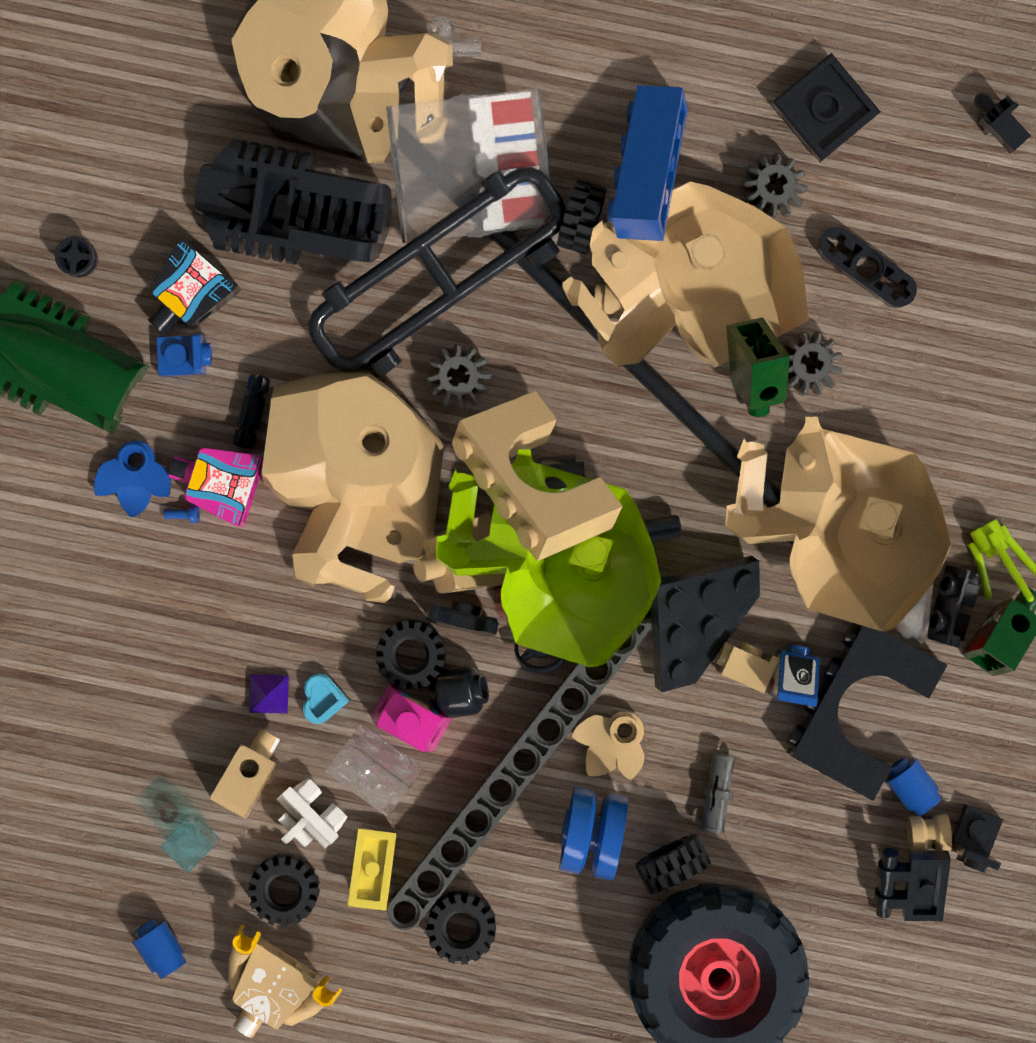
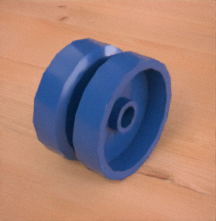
M574 786L569 810L565 812L561 832L560 871L579 874L584 869L588 851H592L591 871L593 876L608 880L614 879L625 832L628 796L608 792L603 798L599 815H596L597 796L594 789Z

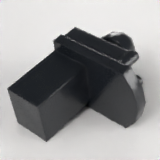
M978 93L974 98V105L985 116L977 124L982 128L984 135L990 132L1010 154L1013 153L1031 136L1011 114L1019 106L1018 103L1014 102L1007 95L996 105L992 100L993 97L988 93Z

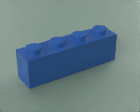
M637 85L634 101L630 100L628 103L627 122L630 125L628 133H623L621 137L620 151L623 160L622 165L615 168L614 187L617 190L615 199L609 200L607 208L608 222L613 223L618 239L664 240L688 112L683 87Z

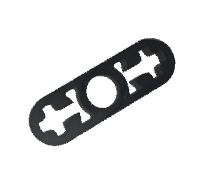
M834 227L822 234L817 246L821 258L888 307L895 309L905 307L914 300L917 293L914 279L848 230ZM838 236L842 237L844 241L841 246L849 253L854 250V247L860 250L851 259L849 267L843 264V261L848 258L845 254L838 251L832 255L828 252L831 246L827 242L828 237L832 240ZM863 257L872 258L877 264V274L871 279L862 278L857 272V262ZM886 269L891 272V275L886 278L889 282L895 285L900 281L905 283L906 286L903 291L907 294L906 298L900 296L896 300L892 299L891 294L893 290L885 283L880 286V289L874 286L883 277Z

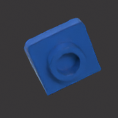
M192 334V336L157 337L158 376L207 375L206 366L212 365L211 342L205 343V336L202 334Z

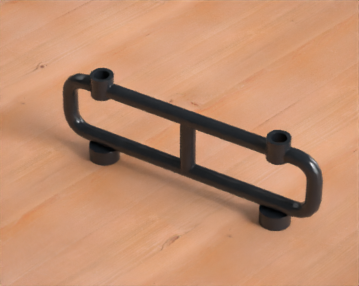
M519 167L510 171L505 176L499 169L481 181L485 190L349 285L344 287L341 281H338L327 288L321 294L326 301L321 303L312 312L308 322L311 339L325 360L332 367L343 372H355L368 365L375 377L379 378L391 371L402 361L393 347L521 258L527 256L534 268H538L555 257L560 250L552 237L561 228L566 213V206L549 178L542 171L533 167ZM523 182L533 184L551 210L549 220L456 285L430 246L493 202L506 196ZM418 256L444 294L352 357H345L339 353L324 331L325 321Z

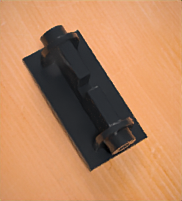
M946 565L944 575L939 581V592L933 612L928 618V629L925 638L953 647H959L960 641L965 640L971 618L970 615L961 613L960 609L962 605L974 608L981 582H978L980 574L967 569Z

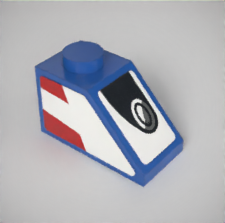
M788 644L787 651L777 649L776 656L780 659L772 675L769 695L780 701L813 707L817 706L820 658L810 655L811 648Z

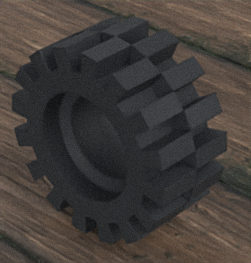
M577 179L560 228L557 246L587 255L593 228L598 225L605 202L607 188Z
M412 619L400 621L390 626L380 637L376 647V664H378L380 674L391 685H396L399 689L417 690L431 684L440 674L439 672L444 666L446 656L445 645L437 630L433 629L429 624ZM410 639L420 642L426 652L424 663L419 668L413 670L403 668L396 659L398 645Z
M691 834L679 840H674L670 844L660 847L657 851H652L648 856L640 859L635 866L649 894H656L662 890H668L674 885L677 886L684 880L693 878V875L699 874L703 869L708 868L711 860L698 834Z
M287 853V855L276 854L272 858L264 860L252 875L249 882L250 888L248 889V897L251 898L250 905L252 910L256 909L258 912L257 916L261 920L263 918L268 920L267 924L272 926L275 923L281 924L280 927H287L292 923L294 925L298 924L314 908L319 897L320 890L318 885L320 882L319 878L314 874L315 869L312 865L308 866L304 858H296L294 854ZM281 875L293 878L299 887L297 899L290 904H280L273 900L269 892V886L274 878Z
M462 890L461 893L453 891L449 892L446 897L442 896L437 900L435 906L432 907L428 917L426 932L430 940L429 944L432 949L435 948L440 958L445 957L448 959V962L455 964V961H460L461 965L468 964L470 960L474 959L475 962L481 959V955L486 954L490 950L496 933L494 911L492 912L490 904L487 901H483L480 895L476 893L474 895L469 894L466 890ZM456 913L469 914L476 922V933L467 941H456L447 932V921Z

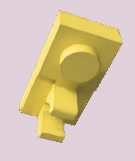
M358 829L348 899L349 907L387 910L396 833Z

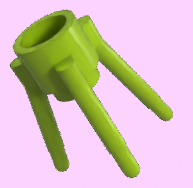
M995 519L972 531L970 535L974 542L968 544V547L974 556L985 598L991 599L992 591L982 555L983 552L987 558L996 554L999 555L1026 600L1032 602L1034 600L1032 593L1005 549L1009 546L1035 576L1036 564L1013 539L1005 525L1000 526L998 520Z

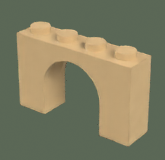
M534 391L460 420L452 446L457 457L463 460L474 474L478 486L485 490L495 503L499 515L506 519L514 529L521 545L530 551L536 561H539L612 529L623 506L601 477L565 492L548 493L530 487L515 474L509 459L518 455V449L530 450L547 443L557 420L538 393Z

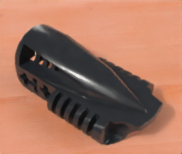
M232 138L228 146L219 153L213 163L201 166L195 185V211L203 215L206 231L211 241H213V247L216 250L228 252L232 248L233 253L243 254L245 251L247 256L255 257L258 254L259 258L266 260L270 259L272 255L273 261L282 262L285 259L286 263L291 265L297 264L301 251L352 261L373 262L379 257L388 233L392 209L390 186L383 183L315 171V156L313 153L305 152L301 156L299 150L292 149L288 153L287 149L283 147H277L274 150L272 145L265 144L261 148V145L257 142H250L248 145L245 140Z

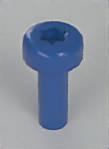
M191 505L189 509L164 510V518L189 519L190 523H198L200 520V509L196 505Z

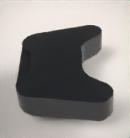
M455 601L452 603L451 609L431 604L426 619L434 625L484 637L495 636L499 625L498 619L481 616V607Z

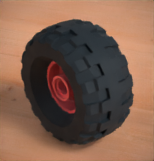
M698 884L696 887L683 891L680 890L667 897L643 921L639 932L634 937L629 955L628 980L631 998L644 1028L656 1043H784L783 1039L792 1028H796L803 1014L802 1010L806 996H808L810 978L804 947L792 923L768 899L748 888L734 884ZM714 969H725L721 976L717 978L709 977Z

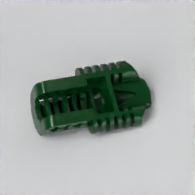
M15 279L9 285L5 294L0 293V396L3 397L9 391L7 399L13 403H16L22 396L20 406L29 409L34 403L32 411L39 416L46 410L49 403H52L111 434H115L123 418L120 416L123 412L122 408L132 388H135L137 382L141 383L149 366L86 334L90 323V316L83 313L76 321L78 316L77 309L69 307L64 313L65 303L57 301L52 306L53 297L45 294L40 299L41 292L32 288L28 292V284Z

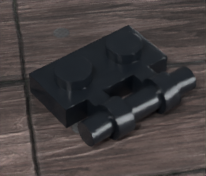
M885 848L882 859L878 861L877 875L880 878L879 886L875 889L874 893L877 916L889 918L892 909H902L904 921H943L951 863L949 851L910 850L908 862H899V852L894 848ZM895 881H906L905 890H896L894 888Z

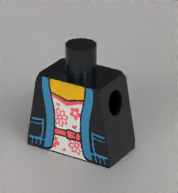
M181 238L149 289V292L162 303L147 320L164 335L179 318L189 327L195 329L233 299L241 289L187 241Z

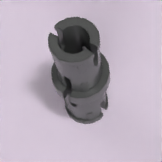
M711 753L712 760L708 785L703 787L702 795H705L706 798L700 830L724 834L728 800H733L734 792L730 791L736 757Z

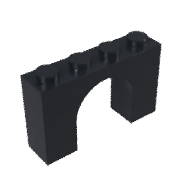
M851 623L842 638L841 643L846 646L839 659L833 657L824 671L823 677L827 681L821 692H818L817 706H805V711L809 713L802 726L795 725L787 739L786 744L790 746L787 753L800 762L874 801L892 767L853 746L845 738L838 722V707L843 694L853 683L862 678L884 676L929 699L947 664L886 631H879Z

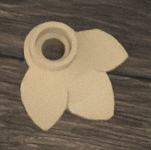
M621 711L615 713L610 718L593 715L586 718L575 728L572 737L579 743L589 746L585 759L588 776L605 775L618 768L624 777L632 780L643 766L645 756L640 742L644 735V726L640 718L634 713ZM622 723H627L632 727V732L627 737H621L617 733V728Z

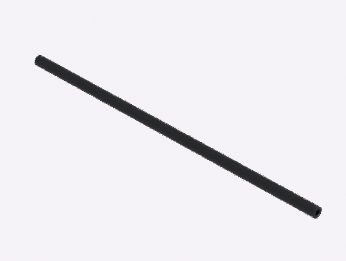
M398 123V139L393 145L454 204L460 207L475 197ZM483 209L470 218L482 231V221L488 217L487 209ZM495 228L484 231L503 251H506L520 241L508 228ZM527 256L516 262L598 342V332L581 308L570 304L562 288L563 281L545 264L534 268ZM644 359L640 363L622 365L738 478L740 477L742 461L737 457L739 451ZM765 477L763 502L771 508L780 499L781 492Z

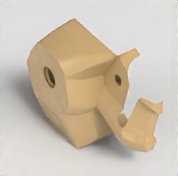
M691 181L674 189L672 192L663 241L618 239L613 223L609 222L603 224L601 221L593 228L590 242L592 265L617 296L624 308V312L618 322L610 321L582 281L575 280L571 276L563 282L562 286L572 306H579L598 332L597 336L601 350L615 366L640 363L675 325L687 349L699 360L709 363L715 368L729 361L726 325L763 317L775 336L778 337L809 321L802 265L787 228L748 203L710 186Z
M323 373L276 384L271 398L262 477L264 485L272 491L277 499L289 506L313 510L291 556L294 578L313 587L316 584L331 583L363 594L365 601L386 603L391 598L395 586L391 585L385 578L341 563L337 555L346 546L397 563L417 560L426 556L423 544L426 539L434 536L444 444L434 430L394 390L370 373Z
M805 417L806 422L803 429L786 451L780 504L767 509L762 503L767 452L764 449V445L746 442L744 439L737 456L742 463L736 504L726 507L725 526L727 529L748 544L794 541L790 555L791 574L809 610L879 631L895 628L928 591L939 574L951 545L943 509L927 471L914 452L822 429L818 417Z

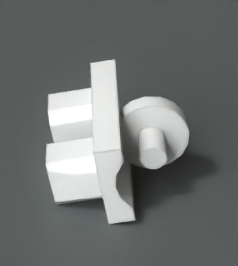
M309 778L296 785L293 789L289 787L276 799L298 821L296 823L287 813L279 818L278 821L288 830L281 840L287 844L295 837L306 847L313 839L303 830L305 828L326 848L339 837L336 832L341 828L347 816L333 803L319 816L309 805L322 792Z

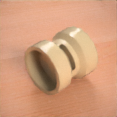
M935 814L931 819H923L921 816L907 817L906 830L909 851L934 849L951 852L952 833L948 814Z

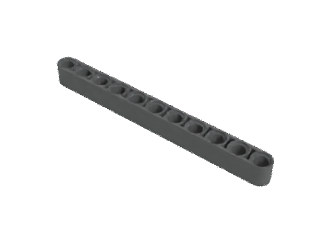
M652 615L642 620L638 628L631 634L629 644L626 647L619 648L606 662L607 671L602 677L591 678L586 674L584 665L575 664L392 896L387 916L393 927L399 930H409L422 920L652 628ZM569 688H577L583 693V701L576 708H568L561 701L563 692ZM551 718L558 722L560 728L555 737L544 738L538 733L537 727L543 719ZM529 749L535 754L536 760L531 767L526 769L520 768L514 763L513 757L518 750ZM498 779H504L510 783L512 791L506 798H496L490 792L491 783ZM472 810H481L487 815L488 822L482 828H472L466 821L467 814ZM450 840H456L463 845L464 852L458 858H449L443 853V844ZM427 870L433 871L439 876L440 883L435 888H425L419 882V875ZM401 901H408L415 906L416 914L408 919L401 918L396 914L395 905Z

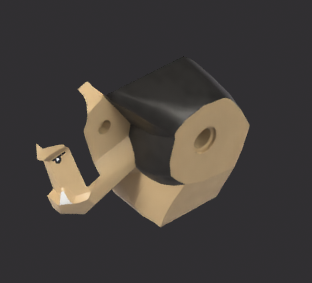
M250 0L241 15L231 39L238 72L247 96L259 116L278 139L373 164H386L384 163L385 158L389 154L391 146L398 139V82L408 77L415 82L416 133L419 137V143H434L437 140H443L448 120L443 116L444 69L453 66L452 44L435 32L385 37L388 18L386 0Z

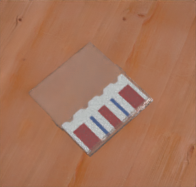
M541 89L478 96L463 93L459 96H452L451 99L386 106L402 243H409L485 190L481 181L499 169L505 176L510 171L519 167H533L542 171L550 180ZM523 182L513 188L506 196L493 202L442 239L460 236L480 238L485 235H491L494 232L540 227L549 220L551 210L537 188L529 182Z

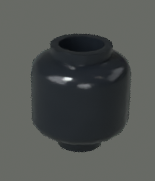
M466 665L441 670L435 679V684L430 685L429 688L432 706L434 708L438 707L442 715L451 719L476 715L482 710L483 704L489 700L486 677L483 673H478L472 666Z

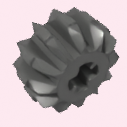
M780 153L773 155L772 165H770L764 155L758 158L760 169L749 165L746 169L747 174L753 179H746L741 182L742 188L753 190V192L743 198L744 202L751 203L757 200L759 203L756 205V208L762 211L764 207H767V215L773 219L776 217L777 208L785 218L790 216L791 209L789 204L799 208L803 201L796 194L806 193L808 189L807 185L796 183V181L805 176L804 170L792 173L790 169L794 166L795 159L790 158L785 166L781 165ZM770 178H774V183L779 180L783 184V187L779 190V195H774V190L771 194L766 190Z
M804 331L798 333L799 345L791 339L786 340L784 343L786 348L792 353H788L789 373L792 377L788 380L787 389L800 382L798 395L800 396L806 395L809 384L815 396L821 395L822 387L820 381L826 387L833 388L835 382L828 373L840 375L843 371L841 367L831 365L832 361L843 357L842 353L835 352L830 355L827 351L835 344V341L831 338L823 345H820L822 336L821 332L818 331L812 335L811 343H809L808 336ZM809 354L814 355L813 362L819 364L818 369L815 368L810 371L811 374L806 372V365L801 364V358L805 359L809 357Z
M455 344V357L450 358L445 348H441L439 352L445 362L441 364L435 359L429 361V365L439 370V374L430 373L426 375L428 382L440 381L441 383L430 390L431 395L437 396L445 390L446 394L441 404L447 407L452 396H455L458 410H462L464 407V396H468L473 406L477 405V397L472 393L474 389L485 395L489 391L486 386L479 384L478 380H489L492 378L491 372H477L479 368L488 363L487 359L482 357L473 363L472 359L476 354V348L470 347L466 357H462L461 344ZM460 367L466 368L468 371L465 372L466 377L470 376L468 383L460 382L457 387L452 386L450 382L453 379L448 377L451 370L458 371Z

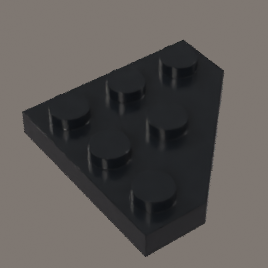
M750 555L661 578L660 586L651 605L655 687L658 690L666 692L695 684L724 643L727 642L760 597L758 559Z

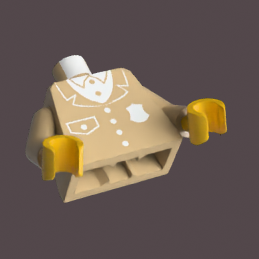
M239 926L234 936L233 948L228 959V985L234 991L232 1001L243 1008V1011L234 1023L235 1029L243 1035L253 1038L263 1022L276 1030L282 1024L293 1026L316 1015L322 1008L332 1005L342 992L341 988L335 992L330 991L325 985L330 979L328 976L323 977L320 981L321 976L260 937V932L257 931L255 937L250 938L243 933L245 926Z

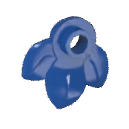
M129 441L122 445L115 459L109 460L100 466L94 482V493L96 496H107L117 493L122 508L131 518L138 516L147 508L152 495L169 497L171 491L169 472L165 467L155 462L152 448L142 441ZM136 452L140 453L143 457V462L139 467H133L130 463L131 455Z

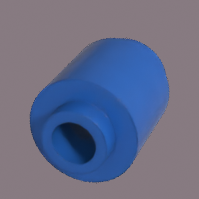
M903 757L891 765L890 775L886 782L908 811L913 810L917 816H920L940 802L942 797L937 792L939 787L917 758L908 760L906 757Z
M152 919L134 931L138 938L132 944L151 973L156 972L160 979L168 976L186 963L182 955L185 951L165 921L157 924L155 919Z

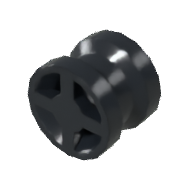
M76 236L67 237L56 247L55 262L64 273L72 277L83 278L92 274L97 268L98 253L94 246L83 238Z

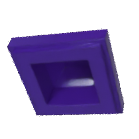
M250 674L249 713L288 714L289 675Z

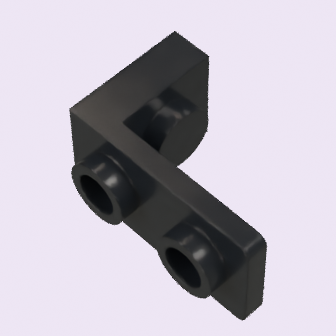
M965 804L952 835L951 849L958 853L956 859L964 862L965 866L986 873L988 867L999 871L1001 863L990 856V853L1004 819Z

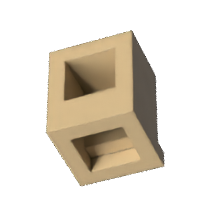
M743 641L740 648L725 642L719 652L716 664L721 665L719 669L721 675L765 693L780 658L768 653L765 660L761 658L763 650Z

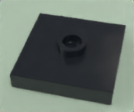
M832 53L771 103L819 163L881 112Z

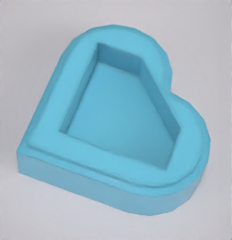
M316 673L305 682L304 690L307 700L303 705V714L311 723H324L350 701L347 695L327 674Z

